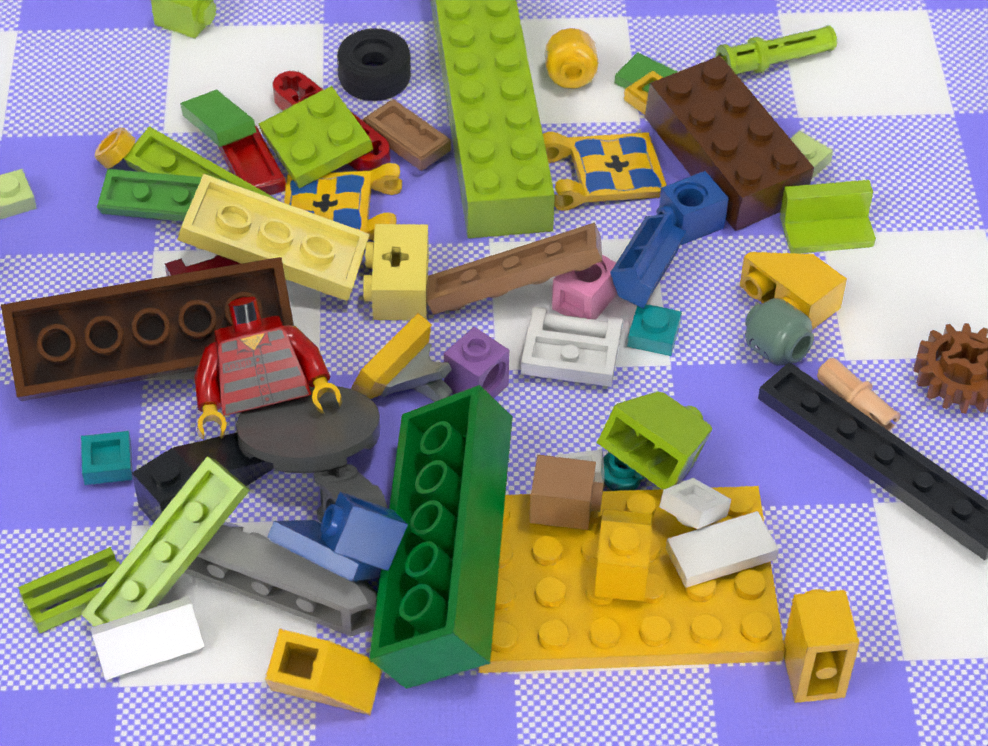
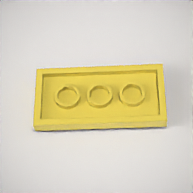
M203 174L180 228L177 240L198 249L237 261L240 264L281 257L286 280L348 301L370 234Z

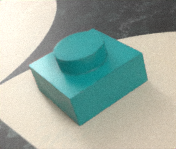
M646 304L644 309L637 306L628 334L627 347L671 356L681 324L682 311Z
M129 431L81 436L82 476L85 485L133 480L132 446Z

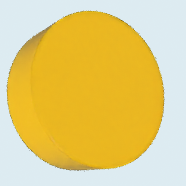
M124 127L113 130L98 145L95 150V159L106 169L112 168L132 149L135 144V137Z

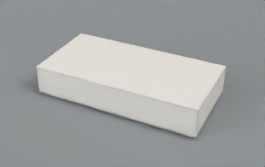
M758 511L668 538L666 542V550L685 588L776 560L779 551Z
M189 596L90 628L105 680L204 648L194 607Z

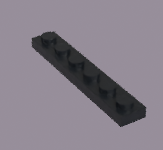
M790 362L760 387L758 395L760 401L983 560L988 558V500Z

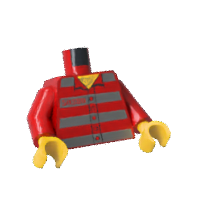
M255 297L239 298L228 304L233 326L220 328L215 331V342L205 347L194 377L197 408L200 412H203L198 419L197 433L201 439L204 440L205 437L203 425L208 421H215L219 424L221 428L220 437L223 438L227 425L224 416L311 395L310 387H315L312 399L319 412L324 413L319 403V399L324 393L329 392L336 395L337 402L341 406V393L337 386L328 383L330 374L319 348L301 330L292 325L283 326L279 316L261 319Z

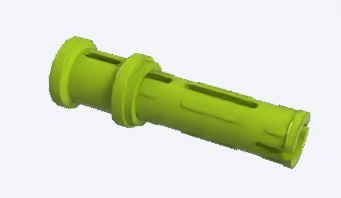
M826 25L822 28L766 41L763 38L752 37L748 39L747 43L731 47L728 44L719 45L716 48L715 57L721 55L736 75L749 71L763 73L769 68L770 64L825 51H834V48L837 47V36L834 28L831 25Z

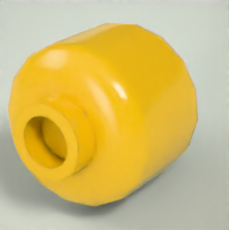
M567 28L551 36L546 44L544 54L547 73L552 81L563 88L569 89L583 87L591 82L597 73L599 62L596 45L590 35L580 29Z

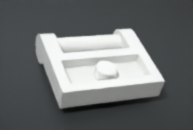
M533 307L521 360V374L612 387L623 319L609 317V321L551 314L547 313V308Z

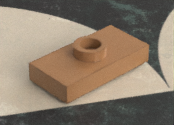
M395 99L390 100L363 118L366 124L389 142L391 150L420 171L451 151L450 138Z

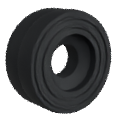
M364 29L352 33L340 44L337 53L338 77L342 87L350 95L367 101L386 100L401 93L410 81V49L400 35L385 29ZM369 63H381V64H383V65H379V66H367L366 64H369Z

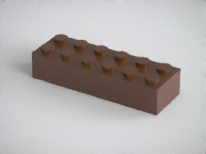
M277 257L1 304L17 398L20 401H27L196 371L205 347L215 342V331L220 328L233 326L228 304L239 298L255 297L261 319L279 316L283 326H294L282 258Z

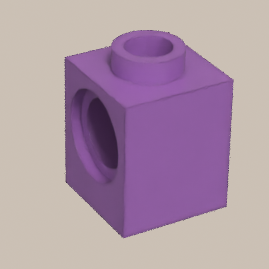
M473 327L444 353V362H449L452 369L444 378V382L451 388L453 395L481 385L495 398L509 385L510 350L476 327Z

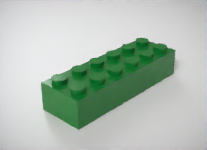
M481 385L414 409L401 416L389 509L395 511L408 525L389 570L381 569L369 660L406 689L490 664L513 416Z

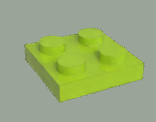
M332 86L258 123L263 137L299 189L373 150L371 139Z

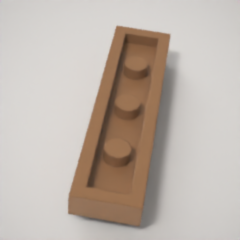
M594 222L429 275L426 301L432 314L447 310L456 311L469 303L488 297L497 298L510 290L529 284H542L552 277L571 271H583L590 268L593 264L602 262L601 235L596 223Z

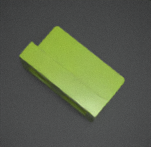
M870 180L784 187L780 220L790 253L802 254L873 247L876 237L868 216L873 197Z

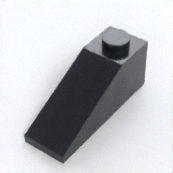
M236 432L224 435L223 438L219 436L173 447L132 472L138 506L154 523L207 456L215 459L245 486H248L274 469L273 463L256 457L250 459L246 457L239 448Z

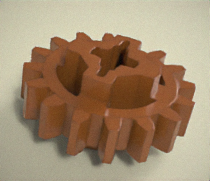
M964 323L962 331H956L951 324H946L943 335L932 330L930 331L928 341L921 340L913 371L919 373L916 382L918 386H929L926 396L929 400L940 396L944 399L942 408L948 409L952 403L959 404L961 413L965 414L968 411L969 405H975L981 413L986 412L988 405L987 328L983 327L978 333L971 332V327L968 323Z

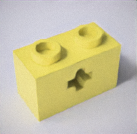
M375 224L374 242H366L365 265L366 268H373L372 275H364L363 281L364 302H372L373 320H411L417 313L427 320L426 298L429 264L427 224Z

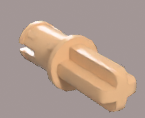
M829 358L818 369V380L829 390L888 431L895 426L890 422L891 420L894 422L899 421L901 414L872 391L873 385L869 381L862 382L837 359Z

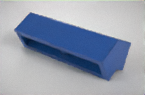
M671 213L645 216L610 272L618 297L643 309L678 252L686 234L685 230L674 225Z

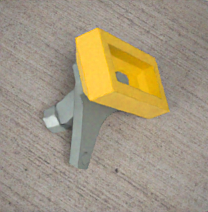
M417 313L360 370L351 389L362 393L369 399L378 396L385 397L389 394L409 389H415L434 402L451 396L453 391L442 380L452 370L449 362H435L429 356L432 346L429 343L432 324Z

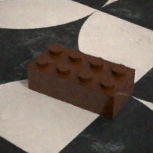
M721 55L650 83L645 119L691 176L706 171L728 197L726 221L734 231L781 211L784 187L810 185L814 166Z

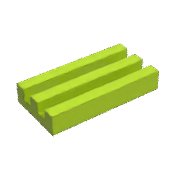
M111 547L18 587L20 597L39 634L80 616L103 586L86 593V590L106 582L120 565L119 561H116ZM65 599H68V601L65 602V603H63V604H60V605H58V606H56V607H54V608H51V609H49V610H47V611H45V612H42V613L40 612V610H43V609H45V608H47V607H49V606H52V605H54V604H56V603H58V602H61V601H63V600H65Z

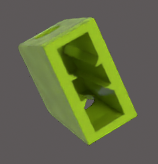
M657 391L614 405L597 444L660 489L665 490L679 484L694 466L712 432V427L703 420L701 412L696 407L690 405L683 406L667 394Z

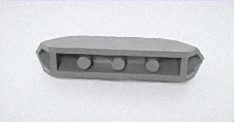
M224 522L184 572L351 637L370 631L374 626L378 593L366 580L349 581L269 541L267 537L259 533L243 532V526Z

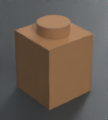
M537 454L531 489L530 523L588 530L591 511H601L604 483L595 482L596 462Z

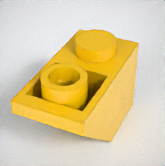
M749 252L743 259L740 287L750 297L759 300L761 303L774 298L784 299L810 318L813 330L841 309L847 278L814 254Z
M279 629L265 681L271 691L371 716L383 670L371 662L369 657L331 641Z

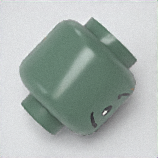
M774 298L763 304H757L746 317L745 337L747 345L774 365L782 366L788 362L797 363L801 361L813 345L814 334L812 333L810 318L784 299Z

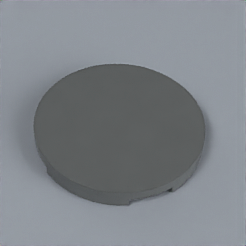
M337 386L342 396L341 406L337 402L336 395L329 392L324 393L319 399V403L324 413H321L316 409L312 399L315 387H310L311 395L241 412L236 424L238 445L246 457L249 459L256 457L271 462L276 471L312 473L331 470L346 465L347 457L358 453L364 448L371 450L380 437L379 410L375 403L362 393Z

